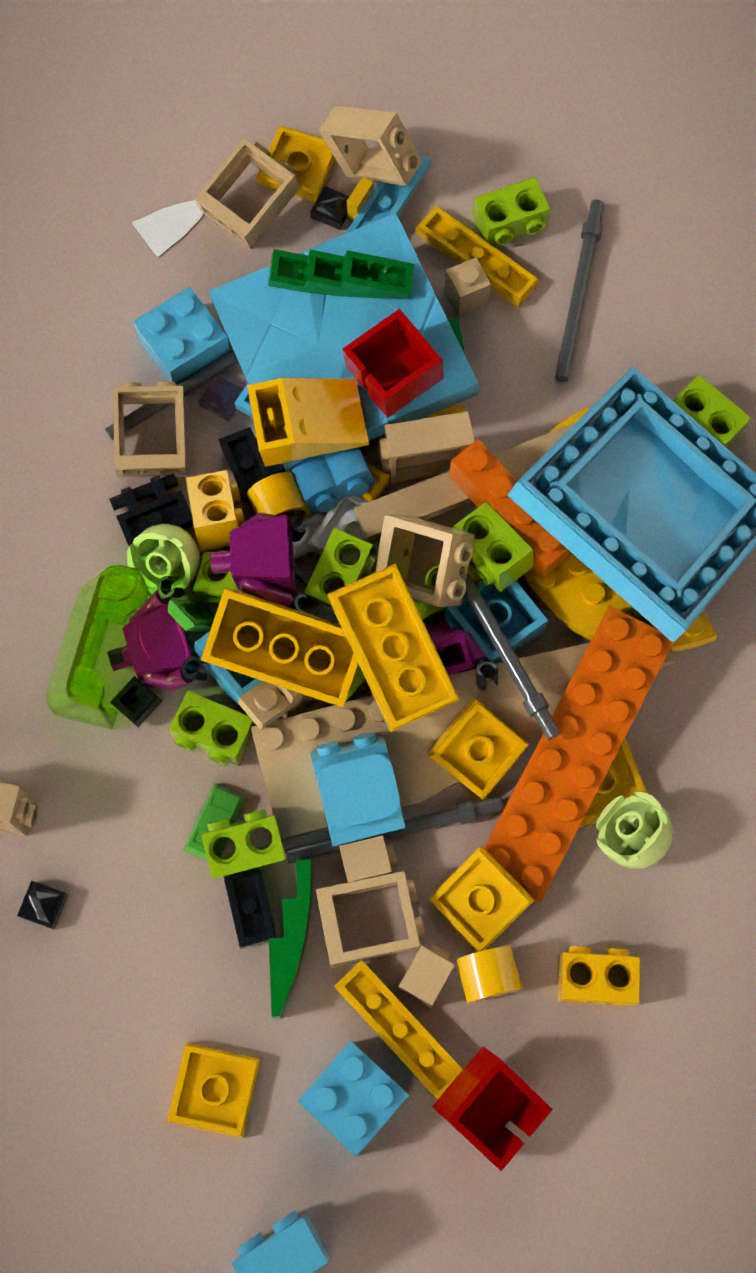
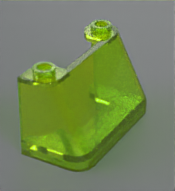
M124 565L109 566L83 584L78 590L46 691V704L55 715L113 730L117 711L106 704L104 700V681L94 671V667L108 622L126 625L127 617L136 612L151 596L140 569Z

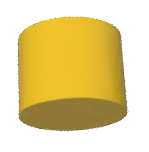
M291 472L270 475L255 483L247 492L248 500L255 515L257 513L279 516L287 515L288 520L295 514L301 515L303 519L310 515L311 510L303 498L294 474Z
M511 945L479 951L456 959L467 1004L503 996L523 989Z

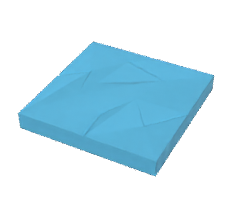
M396 213L310 249L344 256L346 251L350 250L414 264L410 298L343 297L268 286L270 265L208 291L248 385L279 378L355 379L345 366L342 348L400 308L442 358L444 379L388 419L369 397L368 390H364L357 382L368 440L384 435L385 425L419 420L479 394L478 381ZM308 249V250H306V251H304V252H300V253H298V254H302V255H307V256H308V253H309L310 249ZM305 459L283 463L286 472L293 473L292 469Z
M633 366L517 481L507 495L581 562L592 569L599 578L671 642L676 641L690 627L756 547V473Z

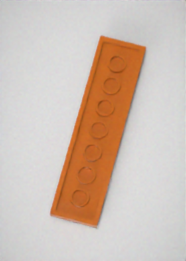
M610 605L552 715L561 734L550 741L547 740L544 733L542 734L484 847L532 898L540 903L674 643L658 629Z

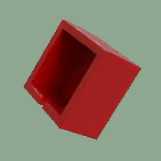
M400 308L342 348L347 370L364 390H368L369 397L387 419L444 379L442 358Z
M484 1046L431 1106L500 1171L505 1168L525 1144L507 1129L505 1125L511 1121L531 1137L553 1110L507 1064Z

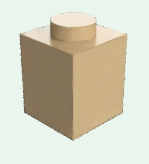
M476 257L446 269L444 291L458 317L488 305L491 283Z
M383 835L339 846L347 883L391 874V867L397 866L393 845H385Z
M431 944L429 949L421 945L398 989L431 1008L455 964L449 962L451 955Z

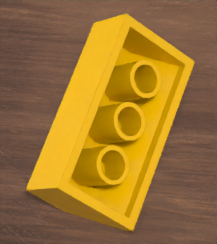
M226 587L223 591L201 657V661L340 707H344L358 665L340 624L230 587Z

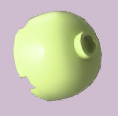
M159 524L147 528L134 539L127 550V565L132 577L137 582L142 580L144 584L149 586L147 591L152 594L157 590L158 581L164 576L178 578L177 581L173 582L171 589L176 587L185 589L193 582L200 568V551L193 537L181 527Z
M634 792L637 796L625 798L621 795L612 800L603 809L597 819L596 828L599 830V840L597 838L596 840L601 850L616 864L628 869H643L657 864L666 856L672 844L673 825L668 812L652 795L644 792Z

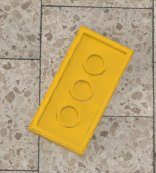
M396 563L327 595L390 732L460 700Z

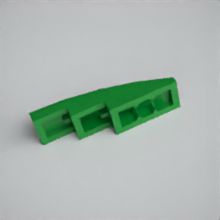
M274 249L271 255L268 286L343 297L410 298L414 264L347 250L344 256L310 249L307 256Z
M311 859L296 860L297 898L282 899L284 937L269 938L271 1015L274 1019H280L284 1014L297 981L307 943L312 906Z

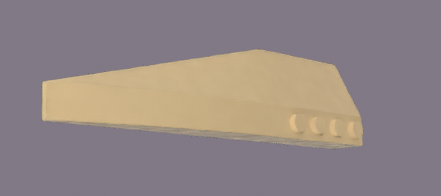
M589 643L518 658L537 692L543 693L549 704L547 710L551 717ZM670 649L659 671L677 662L676 654L672 652V649ZM504 662L496 664L498 667V685L492 679L485 678V691L480 690L476 685V669L449 675L460 700L390 732L373 695L345 702L344 707L333 705L279 719L262 730L258 726L251 727L272 813L275 814L281 841L328 828L310 757V752L317 751L316 747L323 743L336 741L341 745L353 742V737L368 732L375 733V736L382 735L386 742L390 762L393 767L400 797V806L405 808L423 803L438 792L460 782L426 753L473 697L528 743L540 738L543 731L535 717H530L523 705L525 699Z

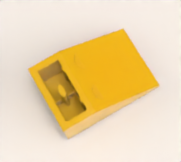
M279 378L247 385L258 448L265 467L369 445L356 379Z

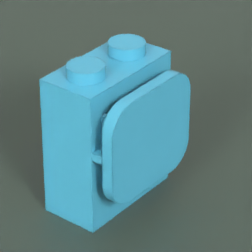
M373 732L363 733L353 737V742L341 745L336 741L327 742L317 746V751L310 752L333 846L406 828L393 767L390 762L386 742L382 735L375 736Z

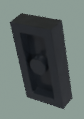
M257 867L223 876L240 949L269 942V938H277L261 868Z

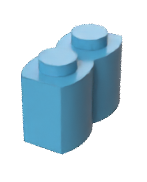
M360 447L310 457L292 469L303 498L312 513L330 511L344 498L361 496L376 483Z

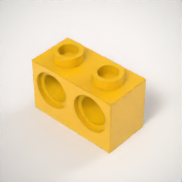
M227 470L187 477L186 482L193 525L200 552L230 546V531L245 523L242 507L235 509L234 505L241 503L237 482L230 484Z
M570 946L569 953L563 952L559 955L558 1002L636 1006L640 1003V957L630 956V950L611 948L607 949L606 955L591 954V947ZM580 964L588 970L589 980L585 985H578L571 979L570 969L572 965ZM611 967H620L625 971L627 981L624 987H616L610 982L608 973Z

